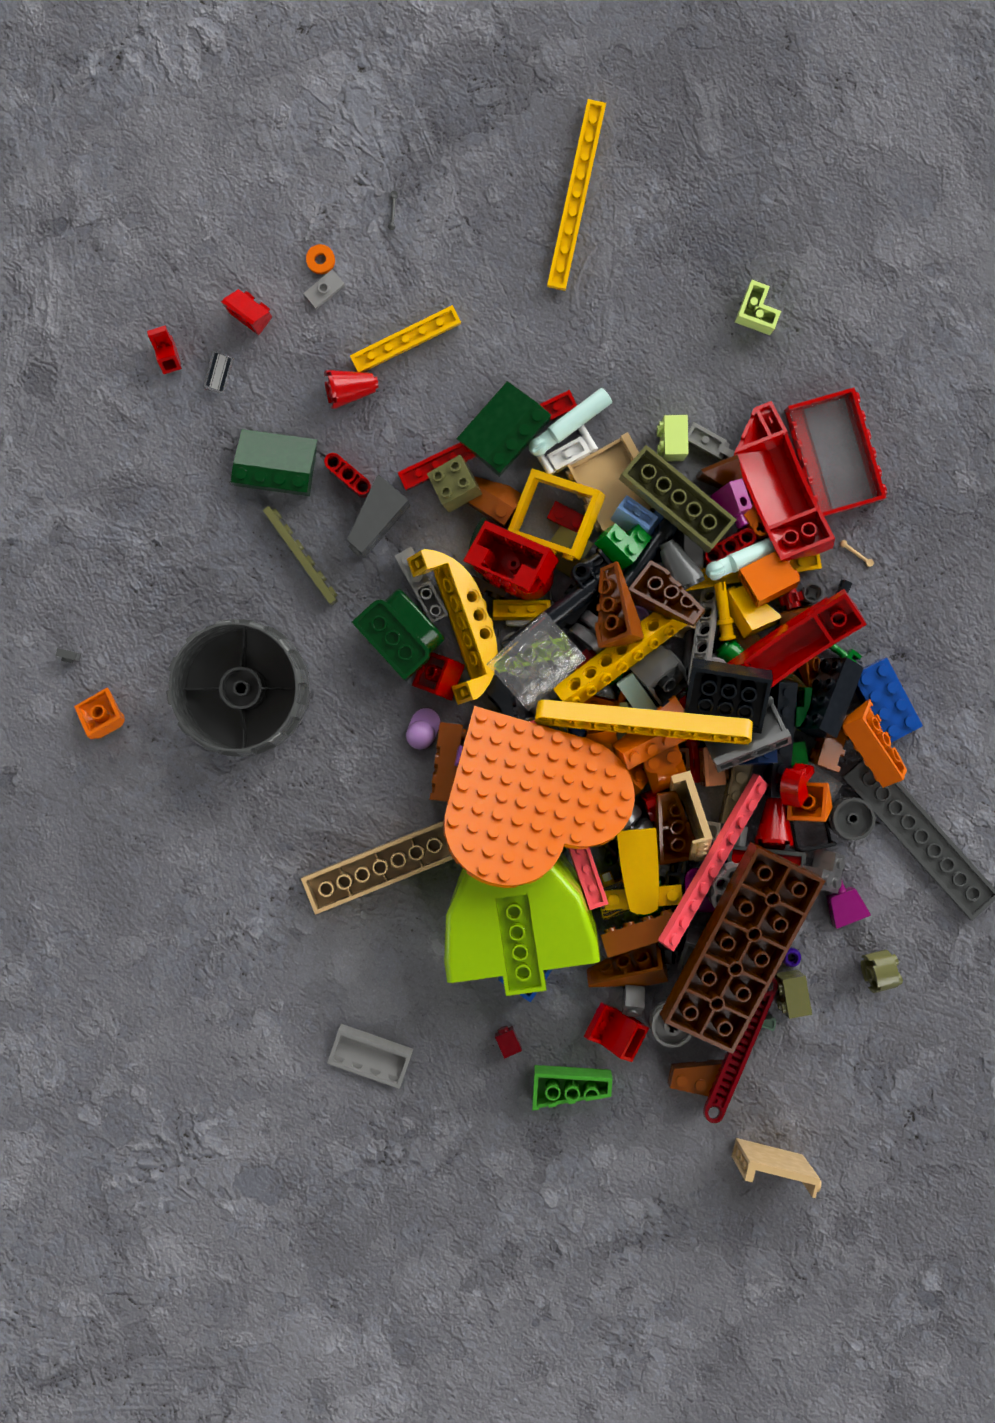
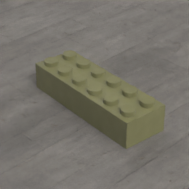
M647 445L644 446L619 478L622 483L707 553L714 548L737 520Z

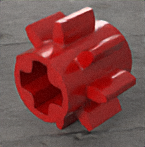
M796 588L779 598L780 605L786 606L787 610L801 606L800 601L804 600L802 591L797 592Z

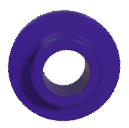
M789 948L782 962L788 967H795L801 961V954L797 949ZM793 954L794 959L788 960V955Z

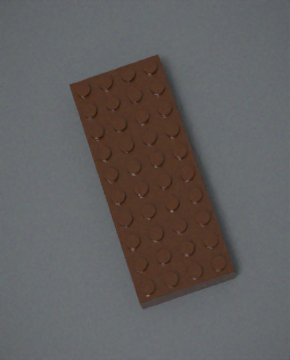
M750 842L660 1012L664 1023L733 1054L821 891L825 880L818 874Z

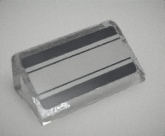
M212 351L203 385L205 390L225 394L234 360L233 357L218 351Z

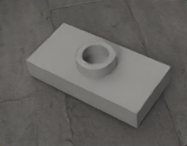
M332 269L303 294L317 310L340 291L345 284Z

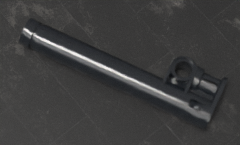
M665 517L651 534L652 538L640 555L623 573L628 589L650 560L656 562L659 558L661 551L659 546L672 540L679 530Z
M596 548V553L588 559L584 558L571 569V577L577 585L575 589L500 643L511 659L600 594L598 592L600 568L611 564L600 548ZM576 568L584 569L585 576L578 577L575 573Z

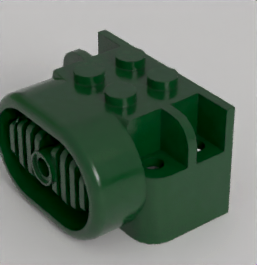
M401 589L394 591L385 601H374L352 621L353 625L406 682L428 662L431 656L430 653L445 639L440 631Z

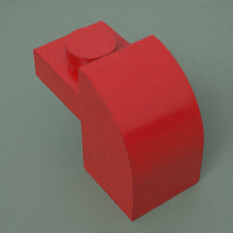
M166 325L147 331L163 375L182 369L172 335L169 334Z
M795 763L792 769H785L780 783L782 804L799 808L809 796L806 783L815 772L814 766Z

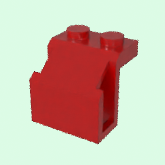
M601 1002L583 1037L601 1044L620 1059L632 1062L649 1027L635 1017H628L617 1008Z

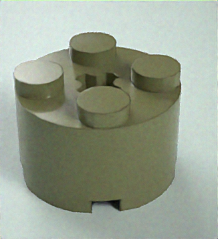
M884 949L862 955L864 960L860 963L861 971L865 982L869 981L871 985L868 987L871 992L877 993L889 990L903 983L902 976L897 968L899 961L895 954L891 955L888 950Z

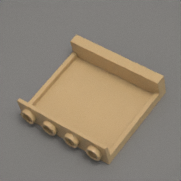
M628 432L621 435L616 441L576 463L568 464L565 474L568 480L600 490L606 495L594 524L597 532L602 533L615 524L611 521V517L626 495L648 510L653 508L619 480L623 471L639 454ZM577 495L579 499L582 498L585 505L583 507L586 511L591 499Z
M691 771L671 776L669 792L676 791L680 801H683L693 835L696 839L691 844L689 861L699 862L704 860L708 854L713 838Z
M736 1138L731 1157L745 1181L753 1183L755 1171L757 1170L801 1181L812 1198H816L817 1192L821 1189V1180L803 1154Z

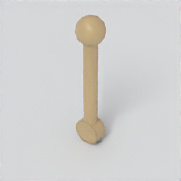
M842 540L840 542L841 547L847 548L862 559L867 567L873 566L874 561L872 559L865 558L850 547L847 541Z

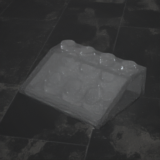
M543 612L486 665L529 711L539 700L543 699L584 662L586 657L547 613Z

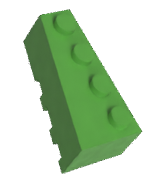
M534 1065L532 1111L547 1106L551 1108L559 1104H574L576 1101H590L611 1097L612 1072L609 1069Z

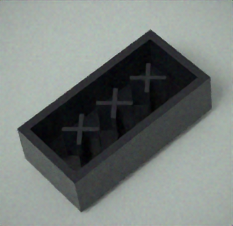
M847 657L822 658L815 679L812 681V697L807 715L801 726L796 728L814 738H837L864 667Z

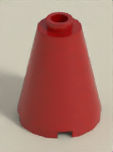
M338 370L324 371V377L328 376V381L325 382L328 403H333L330 407L331 409L339 408L376 392V388L379 387L378 379L372 373Z
M781 798L766 799L754 844L759 846V843H762L764 847L786 849V845H790V848L794 847L790 820H786L787 805L782 804Z

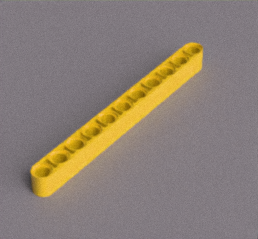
M539 700L535 713V722L546 726L733 744H749L752 741L753 722L744 718L553 700Z

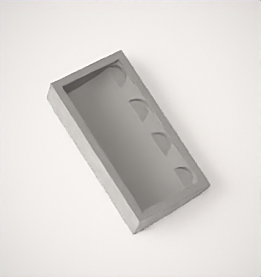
M341 1024L327 1064L400 1089L413 1048Z

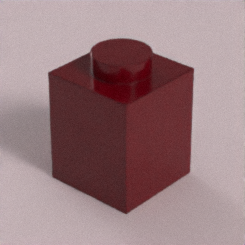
M506 1025L497 1030L495 1039L504 1059L522 1051V1046L513 1026L508 1027Z

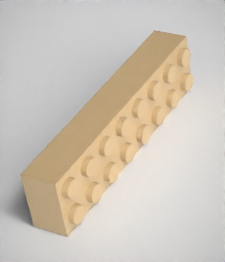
M444 820L303 876L301 881L315 915L452 860L446 838H444Z

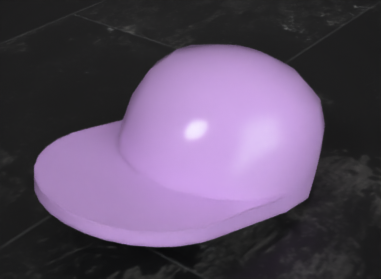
M423 708L413 715L406 732L407 742L413 748L419 750L426 749L433 743L440 725V718L434 710Z

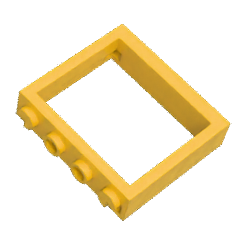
M532 468L508 530L550 548L555 555L556 553L562 554V558L573 561L574 558L580 561L606 495L600 490ZM538 482L591 499L571 549L520 532Z

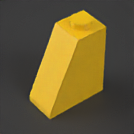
M733 586L727 590L730 616L733 617L734 623L743 638L774 626L782 618L768 604L757 608L744 586L738 588Z

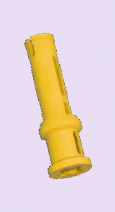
M726 581L713 583L719 616L717 620L721 636L719 641L736 639L732 624L734 619L730 616Z

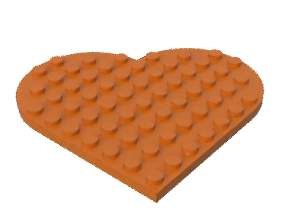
M474 706L443 821L444 838H446L448 850L452 858L474 879L490 886L515 888L519 885L531 884L542 878L553 868L561 855L563 847L588 849L597 845L601 846L614 839L624 829L631 817L635 801L633 782L622 761L611 750L596 741Z

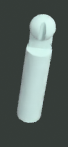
M603 388L598 389L550 425L545 432L532 439L529 443L530 453L536 457L542 456L555 444L563 441L612 404L609 394Z
M767 538L731 553L723 559L710 562L706 567V575L711 580H719L727 574L738 572L739 569L774 552L775 549L770 539Z

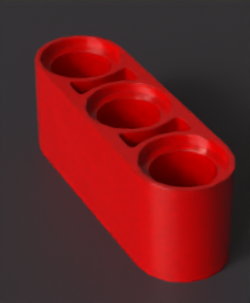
M329 453L324 459L326 468L359 497L366 498L372 487L368 479L338 454ZM332 459L339 460L336 467L329 466V462ZM347 471L353 472V477L349 480L344 479V474ZM360 484H367L368 489L365 492L358 491Z
M745 528L717 543L709 553L705 552V565L707 566L712 562L708 558L709 554H715L718 560L731 553L753 545L756 540L755 532L750 528ZM742 536H749L751 542H744ZM732 545L735 550L728 552L725 546Z

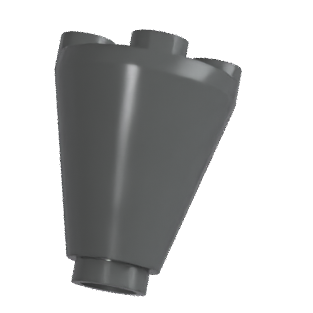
M673 539L659 546L663 567L671 573V576L676 581H679L684 590L705 580L700 568Z

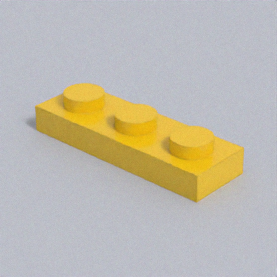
M493 600V620H533L551 606V600Z

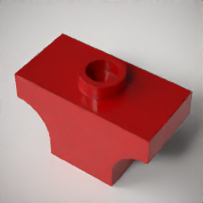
M652 790L640 795L650 821H654L656 795L661 793V791L653 794Z

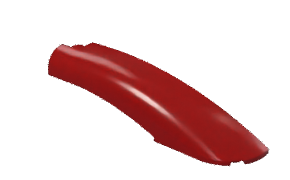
M843 589L828 599L827 597L790 619L729 661L728 664L772 670L773 687L806 662L867 624L856 604L852 601L846 590ZM686 695L679 700L683 709L685 708Z

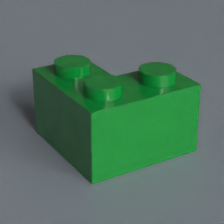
M615 523L604 530L594 544L613 563L619 562L622 570L634 563L652 537L639 524L625 533Z

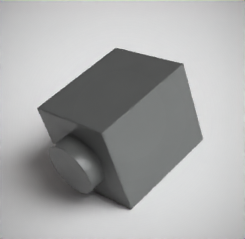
M625 985L622 993V1014H626L629 1017L641 1016L645 1008V987Z

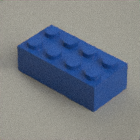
M888 658L879 659L864 667L855 692L862 704L869 699L871 700L873 706L870 708L874 715H879L881 729L883 732H888L891 743L922 727L923 725Z

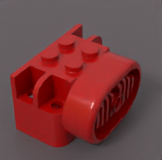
M486 520L463 560L465 563L472 565L477 572L483 574L491 585L497 588L501 587L507 593L528 601L539 599L550 590L554 580L553 571L559 562L550 548Z

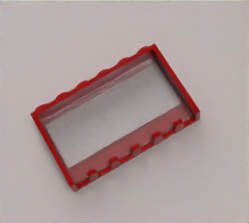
M855 387L790 405L784 410L801 469L824 517L879 502L887 498V488L885 484H882L881 480L882 471L880 466H877L875 459L877 457L876 450L871 446L870 442L871 433L865 425L866 415L860 408L859 403L861 399Z

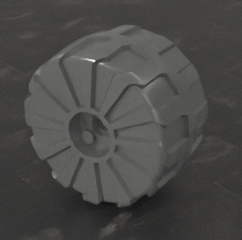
M246 619L216 621L215 624L192 633L186 639L187 643L182 647L178 655L173 657L168 669L171 671L169 690L166 691L168 705H172L175 716L179 721L177 725L187 736H191L196 742L210 751L237 757L252 756L269 751L280 745L297 730L309 706L311 695L309 691V671L304 659L295 645L285 635L261 622ZM241 683L246 685V691L243 694L238 691V686Z

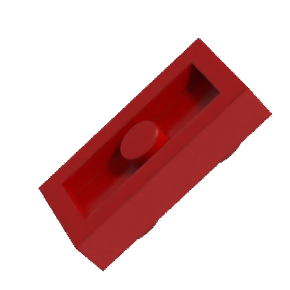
M555 501L547 516L548 520L578 533L584 515Z

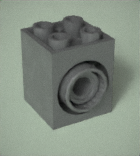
M662 645L628 669L630 673L632 672L648 695L662 707L669 702L668 699L673 695L677 697L688 688L689 678L684 672L683 664L671 650H666Z

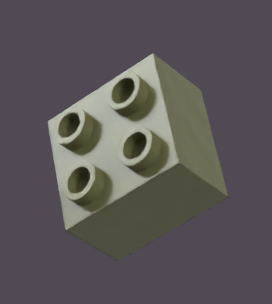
M461 455L427 473L442 505L449 513L482 495L467 462Z
M798 969L776 973L775 977L779 998L776 999L778 1009L789 1019L812 1015L806 976Z

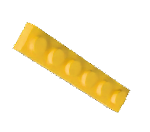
M453 305L350 355V358L357 372H365L460 325L461 321Z

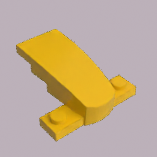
M656 828L624 830L617 834L625 889L604 890L608 904L605 905V910L630 909L635 914L646 915L656 911L658 906L678 905L683 897L682 884L659 886Z

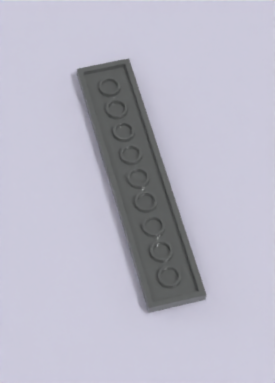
M863 759L842 777L862 800L870 804L880 821L969 920L973 921L995 901V888L900 782L883 788L875 780L873 772L865 765Z

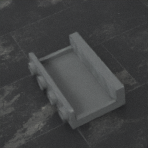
M770 696L762 733L752 732L751 743L733 744L704 741L719 773L792 743L789 730L785 728L774 705L772 696Z

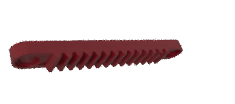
M774 978L771 982L772 988L766 991L734 1053L732 1054L728 1051L725 1053V1058L722 1060V1065L718 1070L719 1072L715 1077L712 1089L709 1091V1096L703 1108V1116L710 1123H719L725 1115L776 994L778 984ZM712 1107L718 1109V1115L715 1118H710L708 1115L709 1109Z

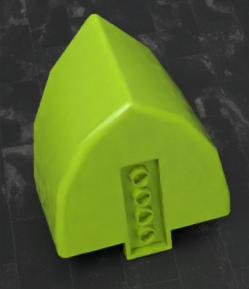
M561 852L553 868L542 878L531 884L519 885L515 888L495 887L482 883L468 875L467 871L462 868L446 913L444 965L447 983L503 976L506 996L547 990L544 970L600 962L598 934L592 911L588 910L576 871L563 852Z

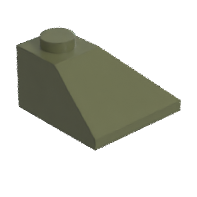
M560 525L550 542L571 549L577 533ZM589 540L580 561L586 557L593 546V543ZM556 553L559 562L555 568L572 578L571 569L580 561L574 558L573 561L562 558V554Z

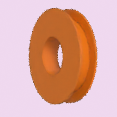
M318 244L308 250L306 262L312 272L322 275L333 269L335 256L328 246ZM318 255L326 257V261L323 264L315 262Z

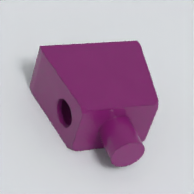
M742 478L727 483L710 496L711 499L737 519L735 524L738 529L748 524L744 514L752 509V504Z
M843 881L838 894L832 893L826 896L831 924L836 929L871 916L857 890L853 887L845 888Z

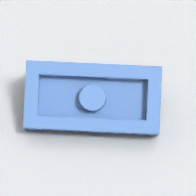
M626 495L615 510L611 521L626 531L639 524L648 532L658 516Z

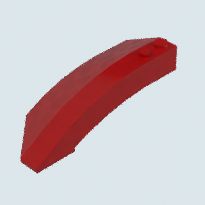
M769 401L754 407L738 447H736L734 456L738 455L742 478L748 494L782 562L814 556L830 550L834 546L835 537L804 476L787 434L788 431L773 402Z

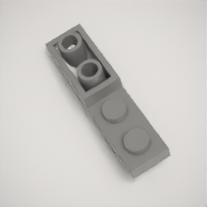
M409 547L396 554L395 558L431 623H434L448 615V612L427 574L416 577L412 576L407 558L415 553L412 547Z

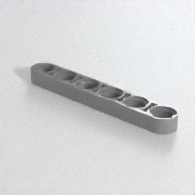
M714 587L704 588L700 595L699 604L705 611L711 609L712 614L709 617H704L703 613L696 623L688 678L690 677L693 658L709 661L712 658L718 609L716 595L710 600H706V597L711 592L715 593ZM710 627L707 634H701L703 628ZM707 644L706 650L699 652V647Z

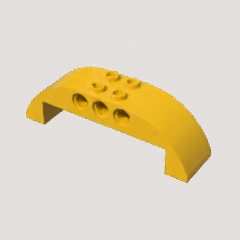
M428 549L421 550L407 558L412 576L416 577L433 571L471 678L469 681L452 686L456 702L459 705L478 699L493 678L498 654L493 621L488 615L486 601L482 598L478 585L464 566L444 553Z

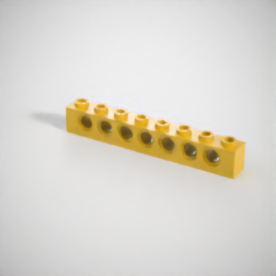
M653 612L641 621L644 639L625 646L606 647L553 687V690L561 701L584 703L688 624Z

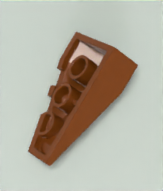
M676 791L658 793L656 795L653 828H656L658 861L660 865L689 860L692 841L696 840Z
M657 942L647 947L619 954L612 959H605L587 969L588 986H646L668 982L667 965L664 964L662 949L658 947Z

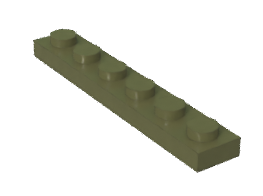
M270 506L263 509L266 516L329 604L334 605L337 603L338 600L335 597L338 594L332 586L328 588L324 581L327 579L323 573L315 570L313 567L315 562L311 556H305L302 552L305 548L298 539L295 541L292 538L291 534H293V531L288 524H282L280 521L282 516L276 508L272 510Z

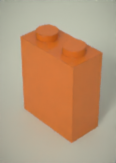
M776 551L739 569L738 573L739 580L757 608L797 588L800 582V575L796 569L793 570L790 560L781 562Z

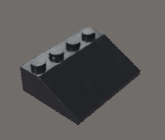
M693 658L684 713L749 719L753 722L752 732L761 734L773 682L772 670Z

